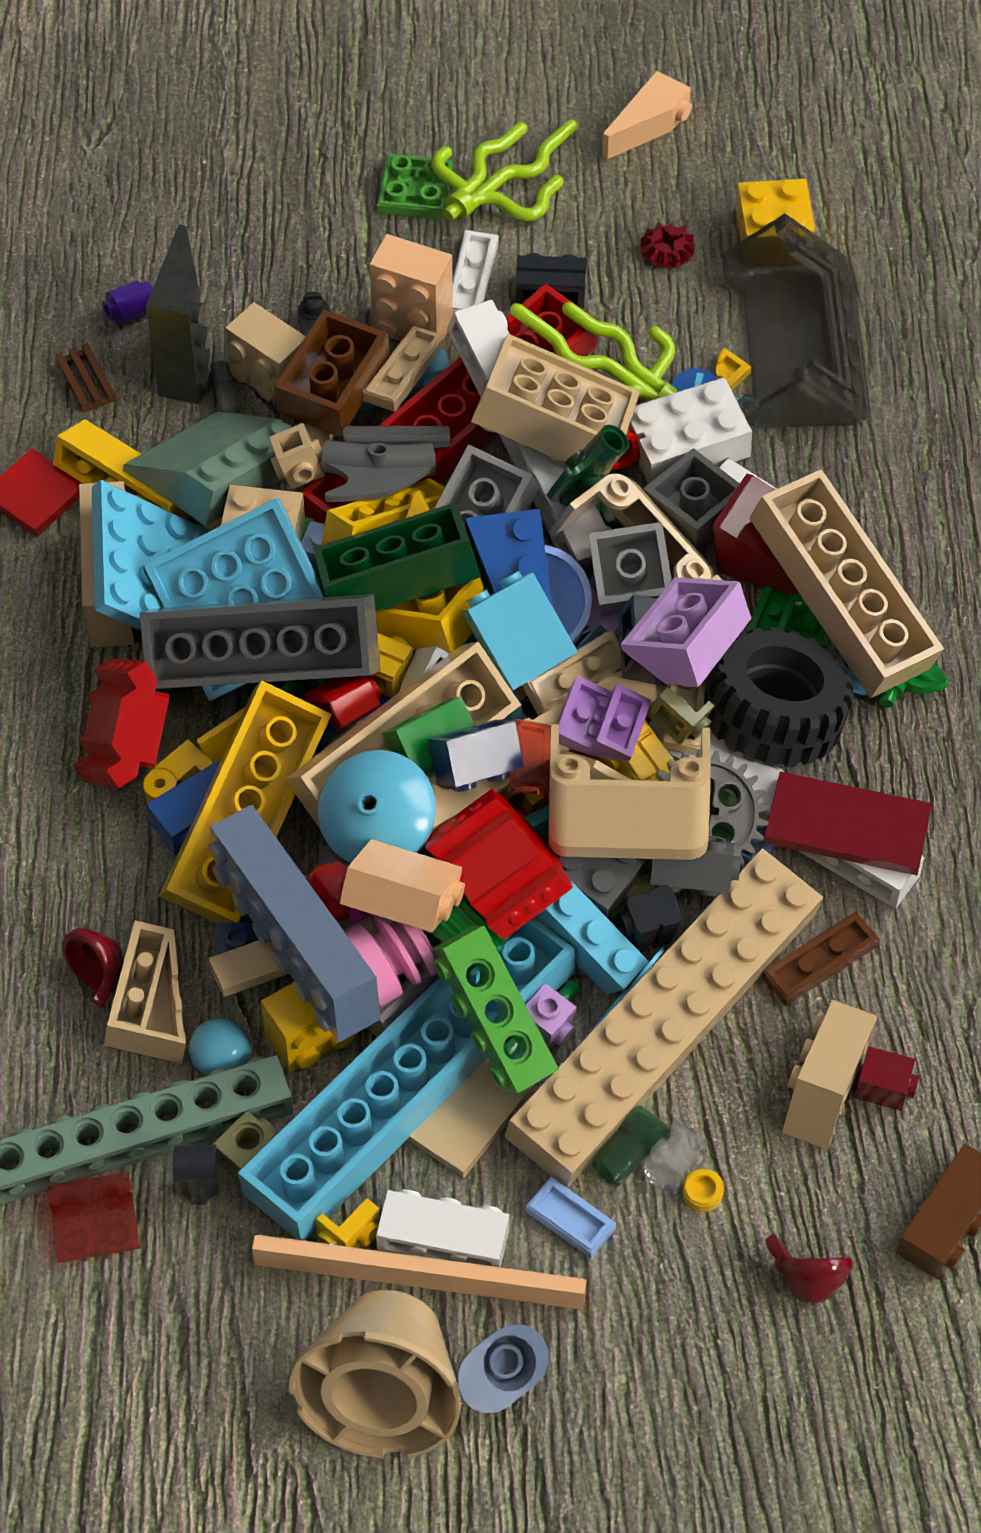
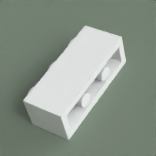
M402 1189L398 1192L387 1190L376 1235L377 1251L501 1268L509 1232V1214L488 1205H483L479 1208L462 1205L458 1200L448 1197L435 1200L422 1197L419 1193L412 1190Z

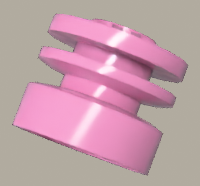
M371 914L376 930L375 934L371 935L359 923H356L344 932L377 977L379 1008L381 1009L403 994L397 976L403 973L412 984L417 986L422 980L415 966L416 964L428 977L435 975L437 972L433 965L434 957L431 945L422 929L390 920L391 924H389L384 917Z

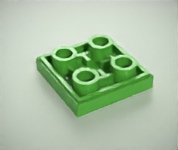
M387 154L377 210L378 213L445 220L442 212L446 208V199L450 194L451 187L433 172L431 167L432 158ZM447 160L445 166L454 172V161Z

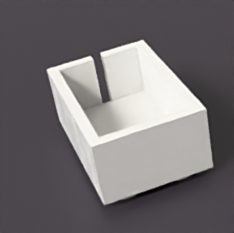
M725 377L635 406L629 428L638 435L641 455L639 466L648 484L693 448L718 467L728 458L736 462L751 455L752 430Z

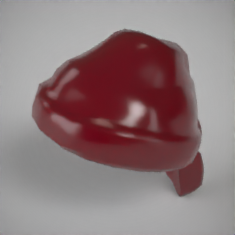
M76 928L68 932L62 941L63 955L74 975L85 985L95 989L91 1001L97 1006L103 1007L109 998V994L114 991V981L122 970L123 957L121 947L117 941L101 933L85 928Z
M775 1233L765 1239L769 1252L775 1258L776 1269L784 1274L794 1298L802 1302L815 1304L825 1302L845 1283L849 1272L853 1270V1261L850 1257L795 1258L790 1255L783 1242L777 1238Z

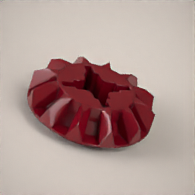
M672 221L668 226H663L657 222L655 228H646L645 234L641 238L640 250L643 257L654 266L660 268L680 267L686 264L694 255V235L687 233L685 226L675 227ZM662 239H667L669 243H674L673 251L667 244H662Z

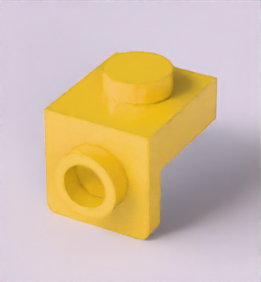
M366 1198L339 1227L321 1213L315 1219L317 1239L323 1244L359 1248L362 1244L364 1246L369 1245L377 1237L380 1223L379 1207Z

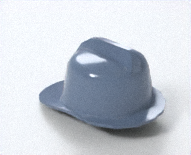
M509 1324L484 1339L470 1350L461 1361L457 1373V1385L462 1400L471 1409L481 1413H497L509 1407L544 1377L549 1365V1350L544 1338L535 1329L526 1325Z

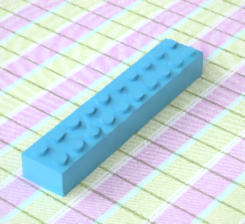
M535 917L505 939L502 951L499 953L525 1005L543 985L547 984L557 991L576 972L575 948ZM480 971L468 981L471 986L478 983ZM439 977L238 1172L243 1195L296 1240L305 1241L316 1230L315 1219L321 1213L328 1218L488 1059L486 1053L482 1054L472 1041L470 1033L474 1030L467 1016L463 1018L456 1010L452 1002V996L455 993L448 980L445 982ZM491 1000L485 1007V1016L490 1022H493L498 1016L499 1009L497 1004Z

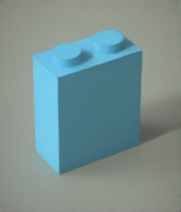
M520 571L513 573L500 581L502 589L492 595L488 593L487 589L467 600L470 607L461 612L475 638L511 691L578 653L533 572L524 576L521 575Z

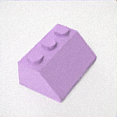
M675 577L621 643L622 650L665 684L699 687L751 620L740 581Z

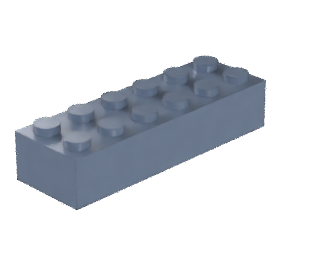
M253 805L211 825L212 843L209 844V850L216 862V865L212 867L215 878L222 888L227 886L233 893V902L242 916L248 914L254 922L252 927L258 940L263 945L268 943L271 946L274 961L282 973H290L294 979V989L302 1002L309 1001L314 1007L313 1013L320 1028L324 1032L330 1030L339 1043L381 1020L376 975Z

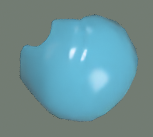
M214 1018L199 1025L194 1030L188 1045V1053L192 1065L205 1076L216 1069H232L245 1065L251 1060L253 1045L248 1033L228 1018Z

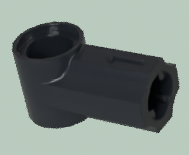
M175 1144L173 1150L174 1182H180L182 1195L189 1198L192 1205H206L211 1197L217 1195V1145Z

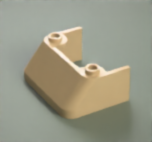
M621 474L606 476L571 502L549 530L553 537L602 501L625 528L662 522L672 580L675 577L712 579L716 575L709 562L640 486Z
M551 724L548 843L553 852L564 857L692 860L701 857L707 851L711 780L710 728H702L700 757H686L676 761L671 767L670 781L590 779V766L582 757L571 754H558L559 724Z

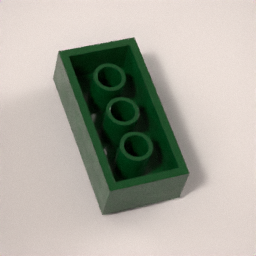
M456 502L313 548L326 597L374 594L375 611L391 609L400 603L415 598H425L437 591L453 586H462L471 580L481 577Z

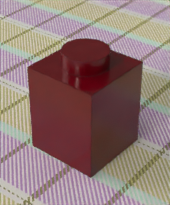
M868 1046L855 1099L902 1111L905 1098L914 1099L920 1076L912 1074L915 1059Z

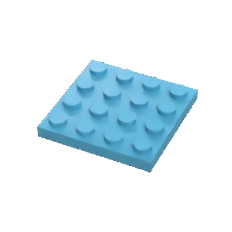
M100 480L91 487L95 611L141 630V612L164 608L144 565L210 532V530Z
M275 498L144 565L164 608L326 597L279 498ZM247 683L202 687L208 700L213 701Z

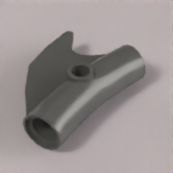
M326 440L321 460L322 472L338 474L347 483L326 492L325 500L327 502H348L385 498L411 486L424 476H435L436 460L433 444L386 445L384 443L362 444Z

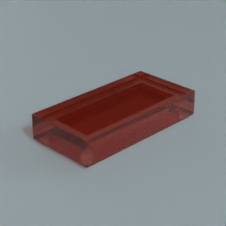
M514 718L513 721L516 724L524 767L510 771L511 777L509 778L508 790L547 797L550 791L551 725Z

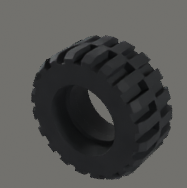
M770 627L767 631L755 628L747 631V634L741 632L711 670L705 684L704 705L708 701L715 705L707 718L712 721L709 726H711V731L718 740L723 739L725 746L731 751L735 752L737 750L743 753V758L750 761L757 759L763 761L764 765L772 767L776 764H783L784 768L795 767L800 762L804 766L830 753L832 747L836 746L840 739L853 702L854 695L852 692L854 688L843 662H837L835 653L829 648H822L819 641L811 637L809 640L800 636L801 633L792 630L789 633L781 632V628ZM766 693L780 696V697H782V698H784V699H786V700H781V699L772 697V696H770V695H768V694H766Z

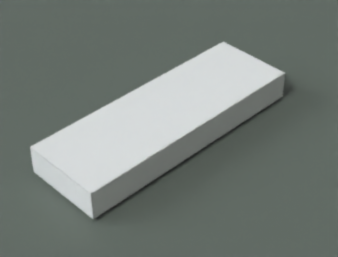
M465 230L452 281L453 313L485 302L499 243V235Z

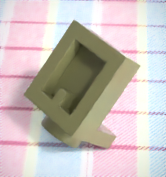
M667 687L657 697L647 716L681 745L690 735L697 739L702 734V728H707L712 721L707 717L715 705L708 701L696 713L685 699L676 695Z

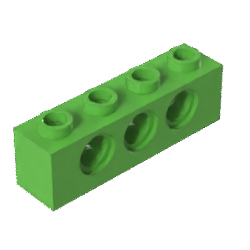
M484 925L471 926L432 948L436 957L433 960L435 970L443 981L446 982L448 980L455 995L452 996V1002L463 1018L467 1016L474 1030L470 1033L472 1041L482 1054L486 1053L492 1064V1067L489 1068L490 1075L499 1089L502 1090L504 1088L506 1092L520 1093L559 1070ZM472 964L476 965L480 971V979L474 986H471L466 979V971ZM491 1000L497 1004L499 1009L498 1016L493 1022H490L485 1016V1007ZM510 1036L517 1042V1051L511 1058L506 1056L503 1048L505 1040Z

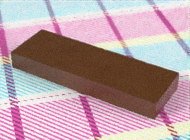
M854 912L763 970L762 978L784 1005L787 1006L877 948L880 939L859 914Z

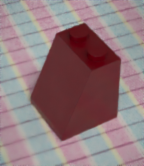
M746 473L713 524L719 572L764 588L765 586L772 588L773 591L791 596V594L798 596V590L749 519L760 498L776 489L757 477Z

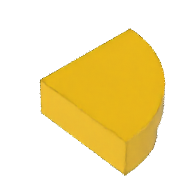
M723 348L717 358L715 376L718 379L725 377L732 391L750 375L751 366L726 348Z

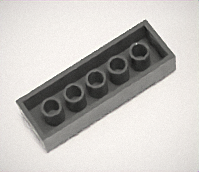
M374 594L158 608L140 613L144 661L147 662L158 679L156 689L256 683L261 681L272 682L369 676L381 670Z

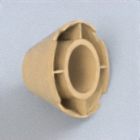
M373 1291L357 1298L299 1355L294 1363L289 1380V1392L294 1395L299 1405L297 1413L310 1429L335 1446L368 1457L384 1459L385 1452L408 1451V1457L427 1453L442 1445L452 1435L461 1412L459 1388L436 1315L421 1300L398 1291Z

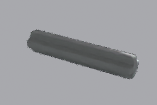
M346 426L343 429V442L362 444L384 443L386 445L432 443L434 448H447L450 445V428L448 426Z

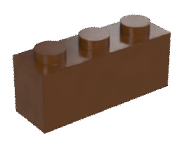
M966 1143L959 1150L901 1236L896 1252L938 1280L946 1268L954 1271L966 1251V1249L961 1247L966 1238L969 1236L975 1239L981 1231V1153Z

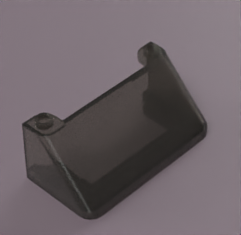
M784 213L722 253V275L729 286L735 287L743 293L753 395L744 394L738 398L737 403L749 426L752 428L858 425L870 417L871 408L852 267L845 255Z

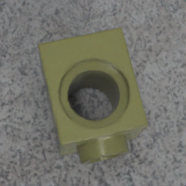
M246 1111L213 1143L217 1145L218 1163L240 1182L238 1172L277 1135V1131L266 1119L262 1117L256 1119L251 1113ZM247 1141H253L258 1144L251 1150H243L239 1147Z

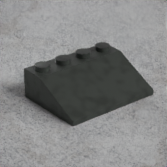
M179 224L146 304L158 396L199 404L203 392H208L211 387L213 373L208 370L210 349L205 346L208 333L207 326L203 325L205 304L200 302L199 285L186 225Z

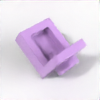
M543 985L526 1004V1007L550 1050L555 1044L562 1046L572 1035L575 1029L572 1026L577 1007L549 985Z

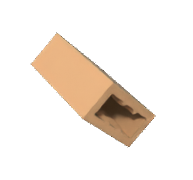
M371 839L347 867L340 904L433 933L442 920L447 921L449 919L453 905L458 906L460 904L465 888V883L459 882L463 867Z

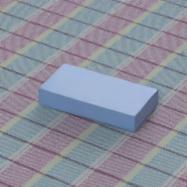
M551 1176L526 1205V1213L590 1259H592L616 1229V1222Z

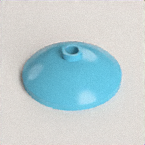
M384 750L359 753L340 764L325 782L318 803V821L324 839L338 856L349 863L357 857L371 839L417 853L429 838L436 818L435 793L426 774L407 757ZM369 798H376L375 808L365 810V802Z

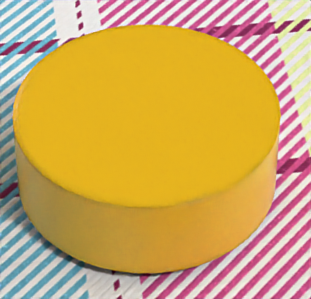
M697 1169L689 1173L685 1178L682 1195L685 1203L691 1209L698 1212H709L717 1208L723 1199L724 1184L721 1177L714 1171Z

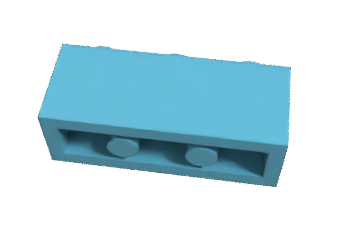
M571 881L573 889L536 915L535 918L575 948V963L606 995L624 990L649 961Z

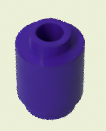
M136 280L106 292L105 301L102 302L105 315L110 321L114 320L118 325L146 315V304L152 292V286L146 280L143 282Z

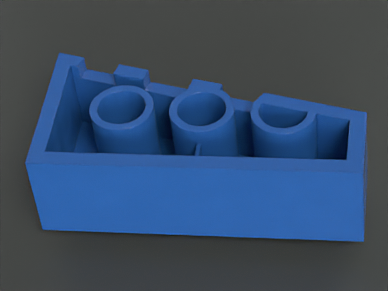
M540 509L469 517L463 520L477 565L480 567L490 595L502 589L500 581L513 573L520 571L521 575L524 576L533 572L552 605Z

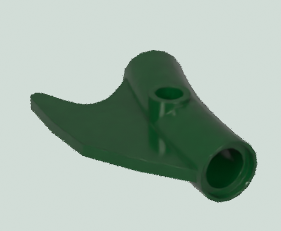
M605 425L583 450H578L566 460L565 465L567 469L556 480L546 496L551 501L560 502L568 507L571 502L605 478L606 472L629 449V440L626 434L614 425Z

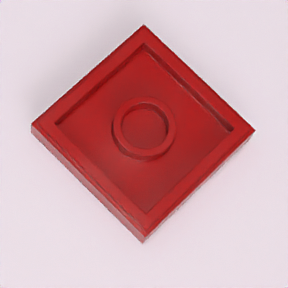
M31 448L0 476V512L38 537L80 498L79 484L83 483L53 465L52 461Z

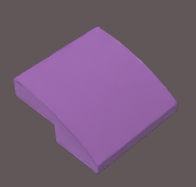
M577 675L570 686L557 724H559V744L601 758L629 761L632 758L651 699L619 684H616L611 692Z

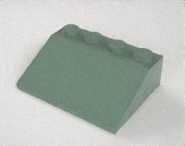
M217 411L125 463L123 470L206 526L223 516L230 485L268 489L286 478L285 476L278 478L270 458L275 457L276 454L270 436L292 427L275 418Z

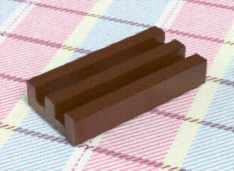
M88 343L81 345L82 350L80 351L72 348L68 350L69 355L63 356L62 352L55 355L56 363L83 413L116 401L115 393ZM86 359L104 396L101 397L81 360ZM74 363L93 400L87 402L68 365Z

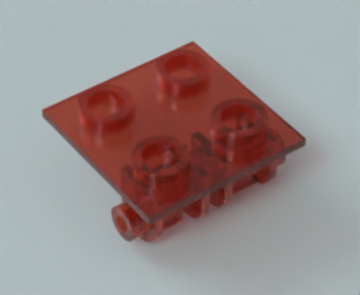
M129 1172L48 1186L47 1197L51 1209L58 1263L140 1249Z

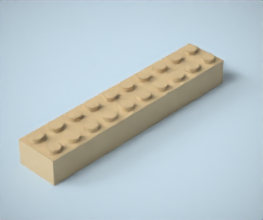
M762 848L740 872L739 881H731L730 893L721 892V895H718L559 1066V1070L554 1072L509 1120L505 1138L552 1178L568 1188L762 975L763 970L772 964L812 920L821 904L823 896Z

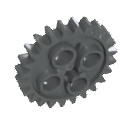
M700 749L698 750L696 757H700ZM715 750L710 758L711 780H713L714 786L710 797L709 813L714 815L709 818V836H712V829L714 827H723L728 830L730 843H734V856L741 857V866L744 860L740 852L752 856L756 851L750 844V841L761 843L764 839L756 829L768 826L769 822L760 818L759 814L767 812L769 806L758 804L757 800L766 791L753 790L752 786L758 780V776H752L748 779L743 776L748 766L746 763L736 770L732 767L734 762L733 755L728 757L723 763L720 762L719 751ZM687 752L681 755V759L690 757ZM672 759L667 763L669 772H671V767L675 763ZM660 769L656 772L655 776L659 781H670V774ZM729 789L733 791L737 797V804L733 807L723 805L718 798L719 790Z

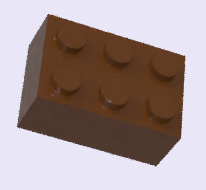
M323 309L274 386L277 413L342 437L344 427L349 426L363 403V391L389 358L388 333Z

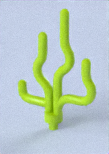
M569 119L551 134L537 149L536 158L532 164L504 166L486 181L487 169L485 158L490 154L505 151L527 132V125L524 122L516 123L502 137L485 141L477 146L472 154L473 175L467 181L445 166V162L452 156V149L449 146L441 147L432 157L431 167L433 172L442 181L455 190L446 199V208L442 212L444 218L448 221H453L455 218L463 220L482 204L495 205L519 221L529 222L543 217L549 208L550 197L564 184L561 176H553L541 187L537 193L535 205L531 208L519 206L507 196L496 192V190L509 179L533 178L543 173L549 164L550 154L576 131L577 122Z
M567 302L563 305V313L582 328L596 336L612 338L618 343L623 362L626 366L624 368L618 362L605 355L578 356L574 354L564 337L556 329L519 303L511 305V315L547 340L552 345L556 355L590 370L601 369L606 371L622 384L640 391L638 398L644 399L647 402L677 393L678 389L661 379L674 358L675 344L672 338L660 327L652 326L648 331L649 337L661 347L660 355L649 370L638 361L631 337L623 328L613 323L594 319L572 302Z

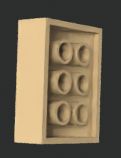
M507 334L471 422L480 425L488 432H496L508 437L520 446L530 447L547 454L548 457L555 461L566 462L575 452L580 449L583 450L605 425H614L626 434L640 391ZM612 467L606 472L605 477L609 475Z

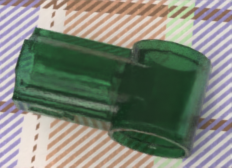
M638 1105L623 1120L618 1134L592 1160V1166L608 1184L619 1187L646 1157L649 1159L653 1158L664 1148L673 1131L644 1106Z

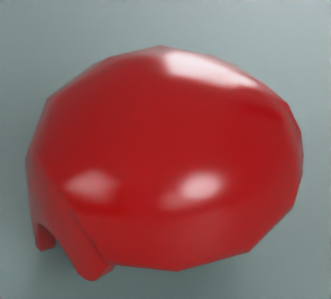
M340 861L333 864L318 865L305 878L337 922L349 919V910L352 908L340 904L347 868Z

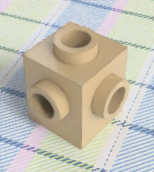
M304 423L270 436L276 454L275 457L270 458L278 478L286 477L291 490L325 476L320 463L323 449L318 439L311 441Z

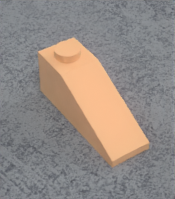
M656 71L603 133L602 157L610 159L671 132L680 121H685L692 109V103H690L691 87Z

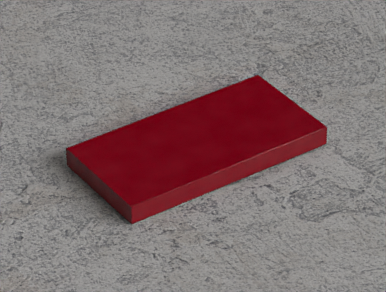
M780 771L764 843L918 876L932 803Z

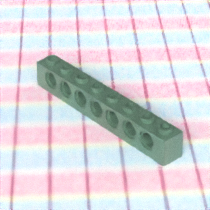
M274 1055L268 1058L265 1056L255 1057L239 1067L216 1069L200 1079L177 1081L161 1091L138 1093L122 1103L99 1105L83 1115L76 1117L64 1116L55 1119L50 1125L34 1130L26 1128L14 1132L11 1137L0 1140V1205L172 1152L175 1144H198L220 1137L246 1111L251 1113L256 1119L262 1117L267 1121L294 1114L292 1096L278 1056ZM242 1089H251L255 1091L252 1095L247 1097H241L237 1095V1093ZM204 1101H213L216 1103L213 1107L208 1109H202L197 1107L201 1102ZM165 1113H174L177 1115L174 1119L170 1121H162L158 1119L161 1115ZM126 1125L137 1126V1129L131 1133L120 1132V1129ZM87 1137L98 1138L92 1145L80 1144ZM48 1149L58 1150V1153L53 1157H41V1154ZM7 1162H19V1164L14 1169H1V1167Z

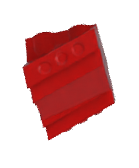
M110 658L93 669L103 685L87 694L91 699L90 711L85 733L78 740L88 755L74 763L73 766L85 783L119 789L137 777L139 767L150 770L154 769L166 717L169 694L155 691L158 679L146 661Z
M493 788L434 830L425 843L426 849L437 859L463 867L459 882L465 883L464 893L467 899L470 901L471 906L485 917L488 927L503 939H506L573 889L569 876L562 869L565 865L523 814L517 813L509 802Z

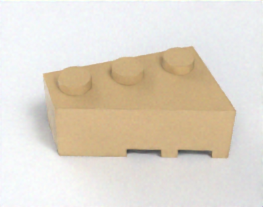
M137 920L134 921L107 1023L104 1046L182 1064L186 1039L182 1021V1002L178 984L179 974L174 929Z
M835 1000L831 1001L826 1014L818 1013L811 1035L816 1037L814 1040L806 1039L799 1059L804 1064L803 1066L795 1064L787 1087L794 1091L782 1130L783 1134L828 1150L837 1118L842 1115L845 1099L861 1067L878 1016Z

